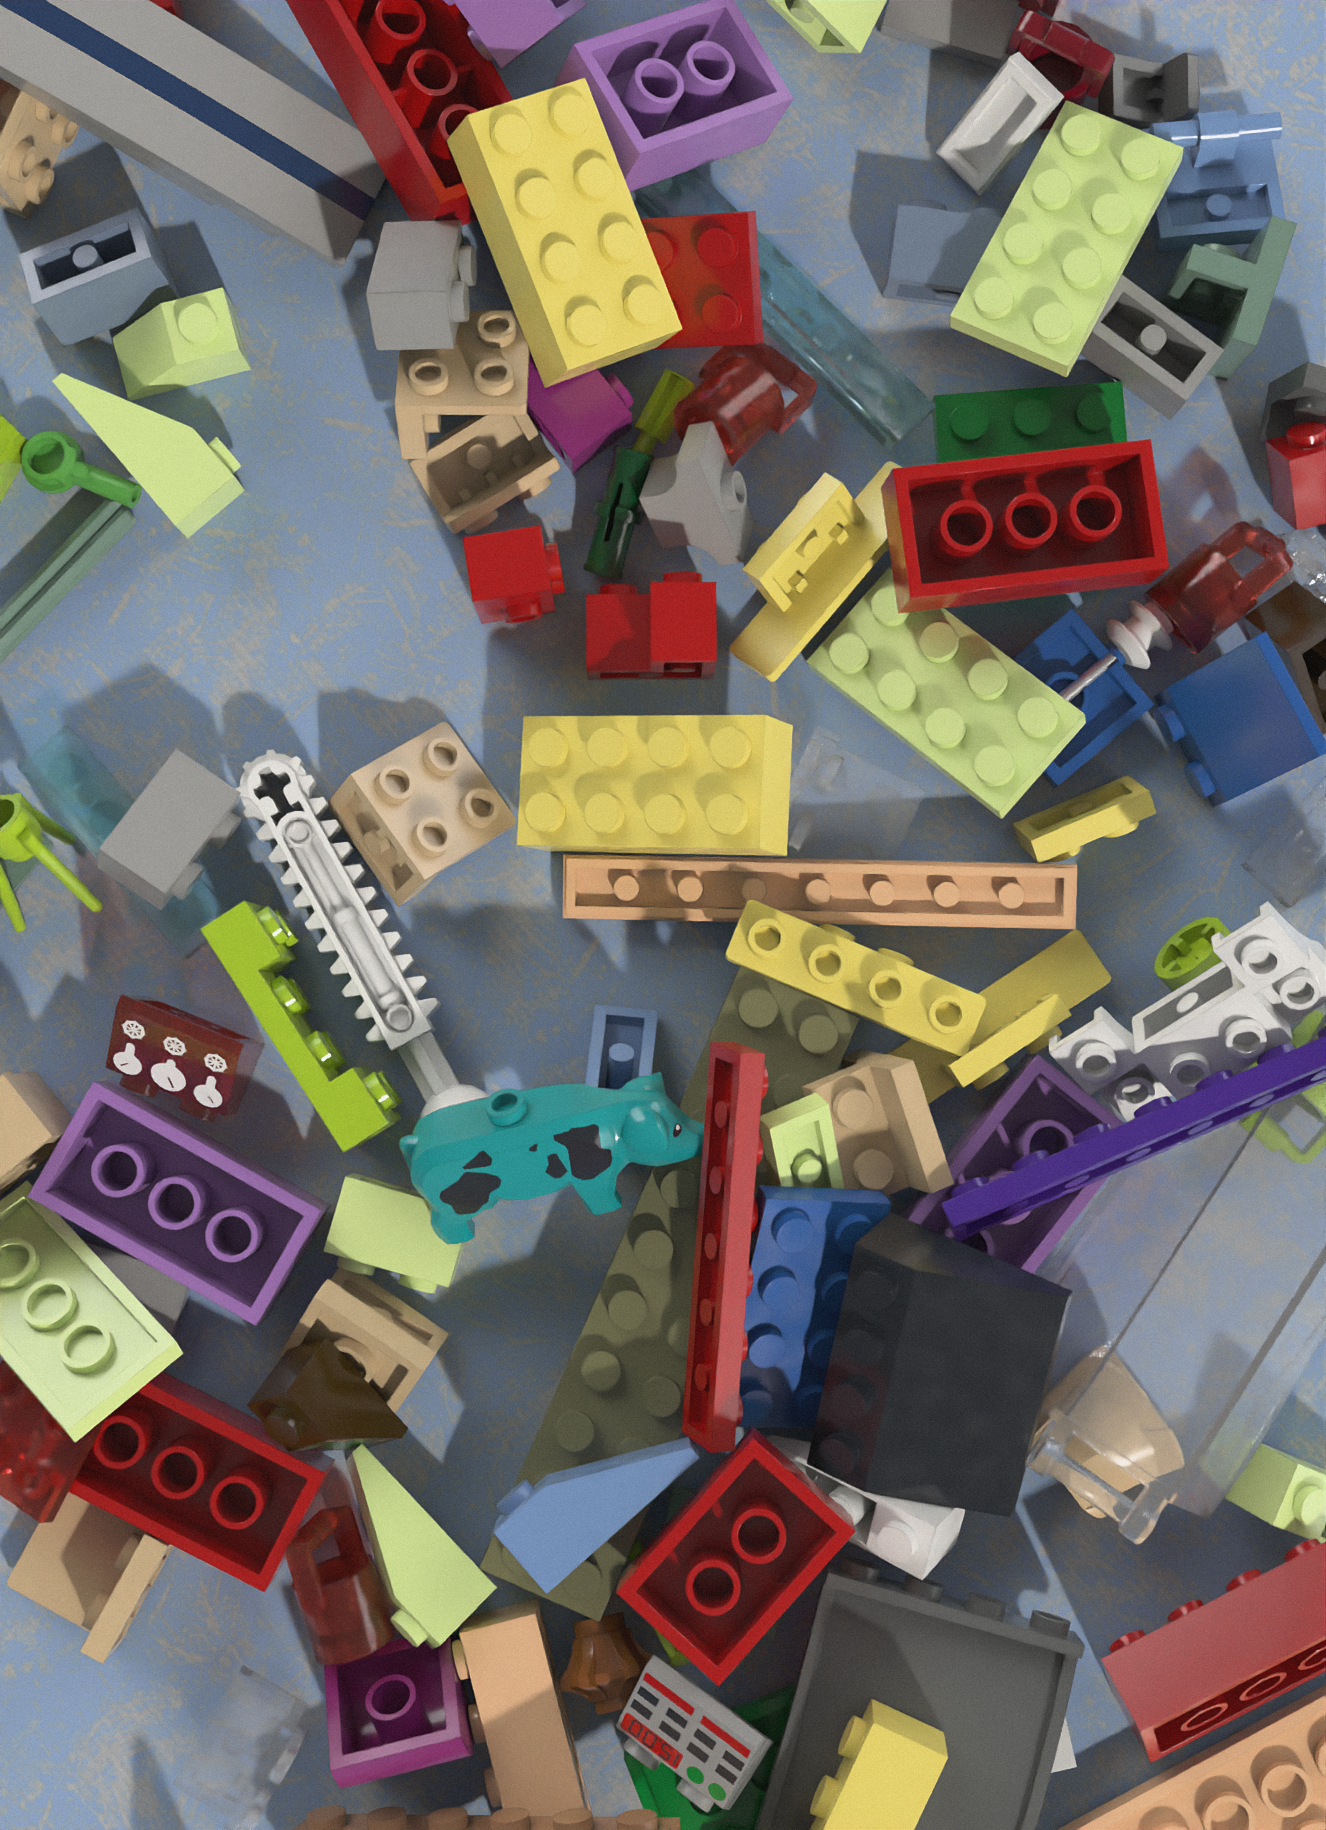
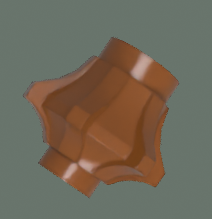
M623 1612L602 1616L600 1622L589 1619L572 1623L576 1640H572V1653L568 1667L558 1681L560 1692L575 1693L584 1697L590 1703L595 1702L597 1715L623 1710L653 1655L644 1650L636 1641L630 1627L626 1628Z

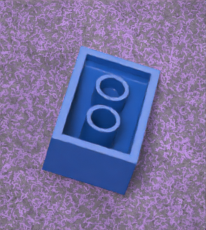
M1266 631L1153 696L1158 705V708L1154 709V717L1161 732L1170 743L1178 742L1189 762L1184 766V772L1190 786L1199 798L1204 799L1208 797L1213 807L1244 794L1326 753V740Z

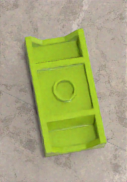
M244 900L200 929L343 1153L356 1145L358 1147L402 1119L395 1107L401 1104L403 1100L383 1070L378 1073L376 1071L372 1072L368 1066L353 1067L342 1073L339 1067L347 1062L346 1058L329 1032L326 1030L322 1033L318 1030L315 1031L305 1016V1013L312 1009L305 993L293 977L285 979L284 976L278 974L299 960L291 947L299 942V938L279 909L273 911L269 906L264 907Z

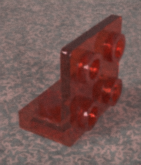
M3 1359L0 1363V1495L39 1523H51L54 1521L107 1417L77 1442H74Z

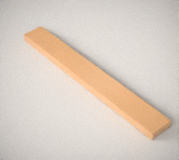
M616 854L563 855V918L739 922L746 903L749 900H755L810 924L1076 929L1077 864Z

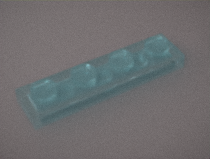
M64 725L17 766L98 860L99 848L134 804V799L74 730L67 725ZM201 877L183 900L173 895L162 911L116 880L183 959L191 958L208 943L200 929L229 911L228 907Z

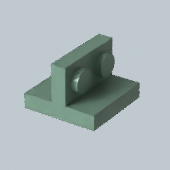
M1272 215L1242 256L1236 250L1225 245L1211 243L1205 244L1202 247L1194 244L1167 282L1161 304L1173 312L1218 326L1213 342L1224 349V352L1207 375L1227 381L1258 346L1297 223Z

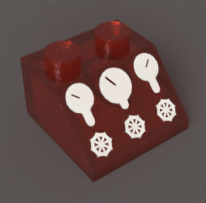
M121 994L115 1010L105 1068L122 1074L119 1085L128 1090L150 1098H155L158 1090H162L182 1099L178 1107L181 1111L209 1122H215L218 1114L223 1116L237 1114L265 1043L152 997Z

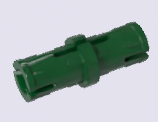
M614 445V455L602 501L595 500L592 512L598 514L583 570L622 580L624 574L622 572L634 526L642 524L644 513L638 511L640 506L639 496L654 455Z

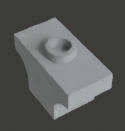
M713 421L689 425L678 454L653 460L639 500L661 548L681 545L694 546L709 553L719 566L743 562L755 525L754 518L747 504V490L744 478L739 471L733 470Z

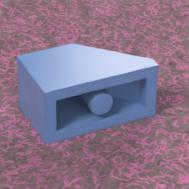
M595 1004L585 1085L615 1090L621 1089L630 1080L652 1074L658 1011Z

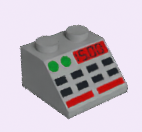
M655 1654L647 1663L616 1724L618 1729L629 1736L623 1746L628 1753L653 1771L657 1769L661 1762L682 1777L676 1789L707 1813L714 1803L722 1809L730 1810L775 1743L676 1667L671 1666L669 1662Z

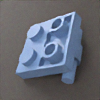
M1235 109L1200 112L1194 114L1193 120L1152 123L1150 128L1142 129L1146 133L1184 148L1182 161L1151 218L1156 252L1191 249L1194 244L1202 247L1205 244L1211 243L1225 246L1251 244L1272 215L1286 220L1271 139H1280L1282 134V117L1280 112L1241 116L1237 115Z

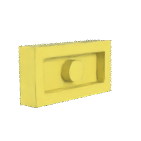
M1126 775L1013 823V827L1020 846L1038 863L1044 861L1052 863L1075 856L1081 850V845L1100 837L1113 838L1128 834L1139 826L1140 820L1157 813L1150 791L1131 776Z

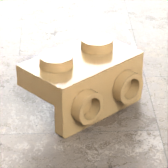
M527 412L523 415H476L428 445L427 459H405L442 521L453 534L463 529L467 534L486 527L498 517L499 514L496 510L498 507L518 496L519 500H526L539 494L552 483L550 475L561 468L555 455L546 447Z

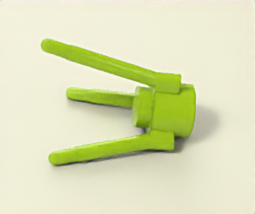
M21 793L0 795V857L14 862H23L35 856L92 912H100L103 908L102 903L42 843L41 830L66 845L74 843V835L33 808ZM0 862V900L16 932H23L26 929V923Z

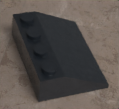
M890 1212L855 1243L806 1464L863 1492L1010 1517L1015 1511L1073 1291Z

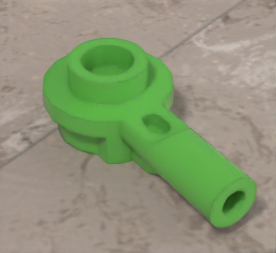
M58 431L40 432L32 436L22 450L21 463L23 474L27 481L40 492L58 494L66 492L74 485H77L130 508H133L140 499L142 492L140 484L85 462L84 452L79 443L66 433Z

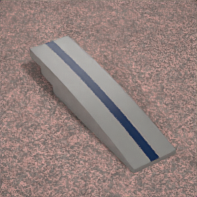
M0 0V78L210 206L220 204L270 236L281 235L334 268L344 266L386 177L358 129L149 0Z

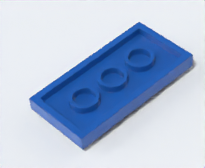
M759 1185L756 1195L758 1221L755 1229L751 1232L749 1263L753 1273V1286L750 1295L746 1297L744 1328L748 1338V1351L745 1360L741 1363L739 1393L743 1404V1416L738 1427L814 1428L855 1243L889 1214L891 1203L882 1190Z

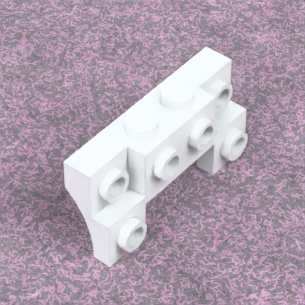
M1267 901L1259 906L1261 915L1226 937L1221 932L1211 937L1213 951L1222 961L1133 1016V1034L1120 1025L1100 1006L1094 1010V1020L1064 1039H1061L1057 1034L1049 1038V1054L1086 1093L1091 1095L1099 1091L1128 1122L1135 1118L1134 1112L1139 1107L1154 1099L1165 1096L1170 1097L1172 1095L1177 1100L1197 1092L1195 1085L1204 1078L1222 1070H1231L1234 1075L1256 1062V1059L1264 1052L1293 1040L1290 1024L1326 1003V950L1318 941H1313L1299 933Z

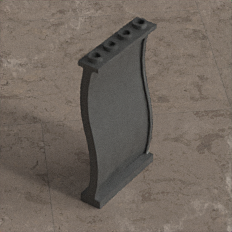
M844 1556L841 1565L828 1562L822 1571V1582L798 1677L754 1830H810L816 1816L810 1814V1808L818 1785L825 1775L832 1778L835 1777L844 1756L838 1754L843 1732L853 1715L862 1719L871 1698L943 1731L945 1735L948 1759L914 1830H1035L1063 1728L1078 1658L1082 1659L1085 1648L1076 1632L1069 1630L1071 1622L1060 1616L1039 1610H1033L1030 1619L1007 1613V1604L1005 1602L980 1593L969 1592L967 1601L942 1594L944 1586L928 1578L921 1580L911 1574H907L904 1583L879 1576L881 1569L879 1566L858 1558Z

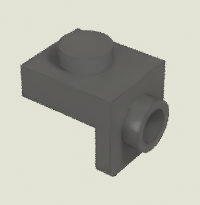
M1113 53L1115 61L1098 94L1099 114L1142 131V129L1150 128L1152 123L1186 121L1192 119L1194 114L1198 113L1200 85L1198 82L1197 55L1183 53L1165 64Z

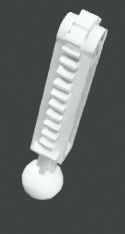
M274 749L267 750L266 755L257 757L251 763L246 761L242 766L245 771L240 779V787L236 788V790L241 792L240 799H242L243 805L246 807L243 812L249 820L259 819L264 822V825L256 833V836L262 843L277 841L278 845L269 854L268 858L274 865L289 863L290 868L280 878L283 885L286 887L301 885L303 888L295 897L293 903L298 909L313 907L315 910L305 923L307 929L310 931L326 930L327 935L317 947L321 953L338 952V959L329 968L333 975L350 974L352 979L342 990L344 997L362 996L364 1002L354 1013L357 1020L374 1019L376 1022L366 1035L368 1042L386 1041L391 1051H398L426 1102L420 1113V1119L452 1104L489 1097L486 1092L472 1085L459 1084L432 1034L435 1028L429 1019L441 1004L437 998L418 999L417 995L428 984L425 976L411 978L405 976V972L415 960L411 954L396 956L393 954L392 951L400 943L402 937L397 931L381 932V927L390 918V915L386 909L369 910L368 906L377 897L378 893L374 887L357 888L356 884L366 871L361 864L345 866V860L354 849L349 842L332 843V839L342 827L336 819L320 821L319 818L329 808V804L324 797L312 798V790L316 787L317 782L303 768L304 762L297 756L291 758L285 754H277ZM277 776L283 783L291 781V783L283 788V792L289 804L296 811L285 815L281 807L269 796L262 798L269 791L267 783L269 778Z

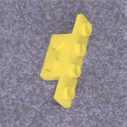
M892 461L885 463L855 500L841 481L826 472L809 492L800 498L792 512L768 540L759 546L755 555L743 568V571L763 595L767 603L730 645L729 651L736 659L770 682H774L780 677L888 550L889 544L881 486L892 469L903 467Z
M749 900L746 903L725 953V958L728 961L955 1057H962L968 1052L987 1003L985 997L913 967V960L896 951L879 948L877 952L855 943V936L839 927L826 923L820 924L817 927L758 901Z
M1072 930L977 993L985 997L987 1003L968 1052L958 1058L912 1038L887 1055L914 1060L928 1104L955 1086L964 1088L972 1082L978 1091L1008 1072L1009 1068L1004 1060L1023 1047H1026L1030 1055L1048 1046L1049 1038L1056 1034L1060 1037L1063 1033L1058 1024L1071 1016L1069 1010L1110 983L1111 976L1079 930Z

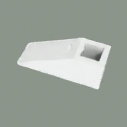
M770 1435L767 1438L768 1441L852 1516L856 1532L848 1540L849 1542L921 1580L929 1574L957 1543L965 1509L863 1492L806 1464L811 1442Z

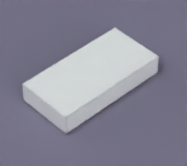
M1017 52L1008 58L937 149L936 153L980 196L992 187L1064 96L1020 52Z

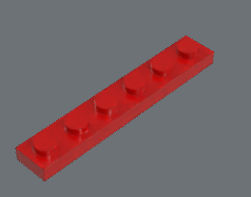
M710 1042L681 1430L682 1433L710 1453L735 1451L736 1427L740 1425L743 1416V1404L739 1393L741 1363L745 1360L748 1351V1338L744 1328L746 1297L750 1295L753 1286V1273L749 1263L751 1232L755 1229L758 1221V1206L754 1197L756 1166L761 1162L763 1155V1140L759 1131L761 1100L765 1097L768 1089V1072L764 1064L765 1053L737 1042Z

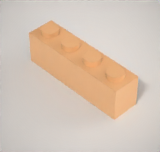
M539 1599L469 1616L462 1623L459 1632L460 1639L452 1641V1650L460 1680L471 1679L476 1703L468 1704V1714L476 1744L487 1743L492 1766L484 1768V1778L492 1808L502 1806L503 1809L524 1808L529 1811L530 1816H554L560 1811L573 1808L588 1809L592 1812L563 1694L559 1688V1678Z

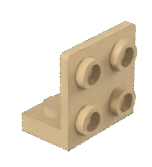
M3 79L0 82V208L29 221L36 204L41 205L48 198L54 182L53 167L62 148L66 149L74 142L80 126Z
M470 310L468 322H459L454 349L399 350L395 412L402 459H427L429 433H440L441 415H523L527 412L530 350L514 310Z
M447 722L437 724L353 772L328 800V809L398 907L417 896L440 872L510 830L516 824V818Z
M59 1487L7 1580V1585L16 1592L90 1632L80 1652L103 1664L122 1642L174 1546Z

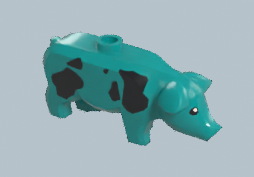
M657 1072L637 1077L628 1081L621 1089L615 1090L601 1089L579 1083H560L522 1090L513 1088L502 1089L489 1097L440 1108L419 1119L412 1131V1135H407L400 1139L399 1148L409 1167L412 1184L431 1206L430 1224L434 1232L446 1244H458L468 1242L475 1237V1223L472 1218L483 1210L492 1209L498 1201L529 1200L555 1193L571 1185L580 1196L587 1211L596 1216L615 1211L622 1207V1197L615 1188L616 1179L628 1163L634 1162L659 1167L702 1156L704 1124L691 1119L667 1097L662 1074Z

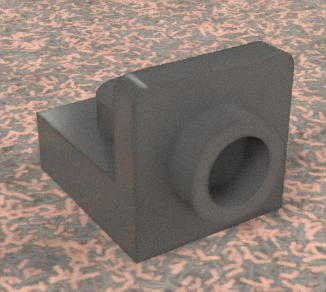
M1306 362L1269 383L1259 440L1262 444L1265 445L1266 440L1287 435L1286 432L1290 427L1300 423H1326V367Z

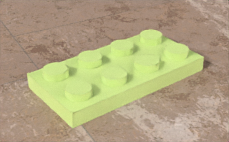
M1066 100L950 315V327L1064 377H1068L1182 161L1184 148Z
M890 567L806 661L811 671L1000 819H1003L1086 723L1085 714L946 609L941 608L898 614L893 573Z
M25 1181L0 1201V1357L70 1438L77 1442L179 1358L183 1352L174 1338L58 1213L28 1197L33 1186L28 1181Z

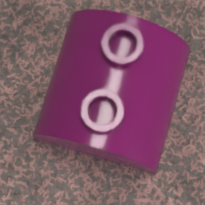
M452 1634L440 1646L431 1649L424 1641L418 1647H415L404 1638L323 1659L330 1771L341 1789L473 1755L474 1737L468 1714V1704L470 1703L465 1679L460 1680L455 1666L452 1650V1641L454 1639Z

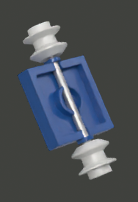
M1130 600L1127 603L1129 619L1121 623L1109 618L1105 622L1107 641L1109 643L1106 646L1076 611L1071 608L1012 658V660L1085 714V725L1042 773L1053 788L1059 786L1155 705L1122 667L1126 663L1130 666L1148 669L1151 666L1148 651L1154 646L1164 651L1172 649V641L1169 634L1173 631V626L1165 613L1154 603L1148 602L1143 606L1135 600Z

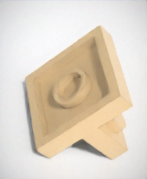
M859 1049L843 1056L840 1063L842 1070L802 1086L805 1097L816 1092L829 1104L844 1189L882 1190L886 1196H889L907 1187L932 1194L954 1184L914 1060Z
M339 1267L331 1280L327 1278L316 1293L276 1361L279 1362L288 1349L327 1336L396 1414L449 1333L365 1275Z

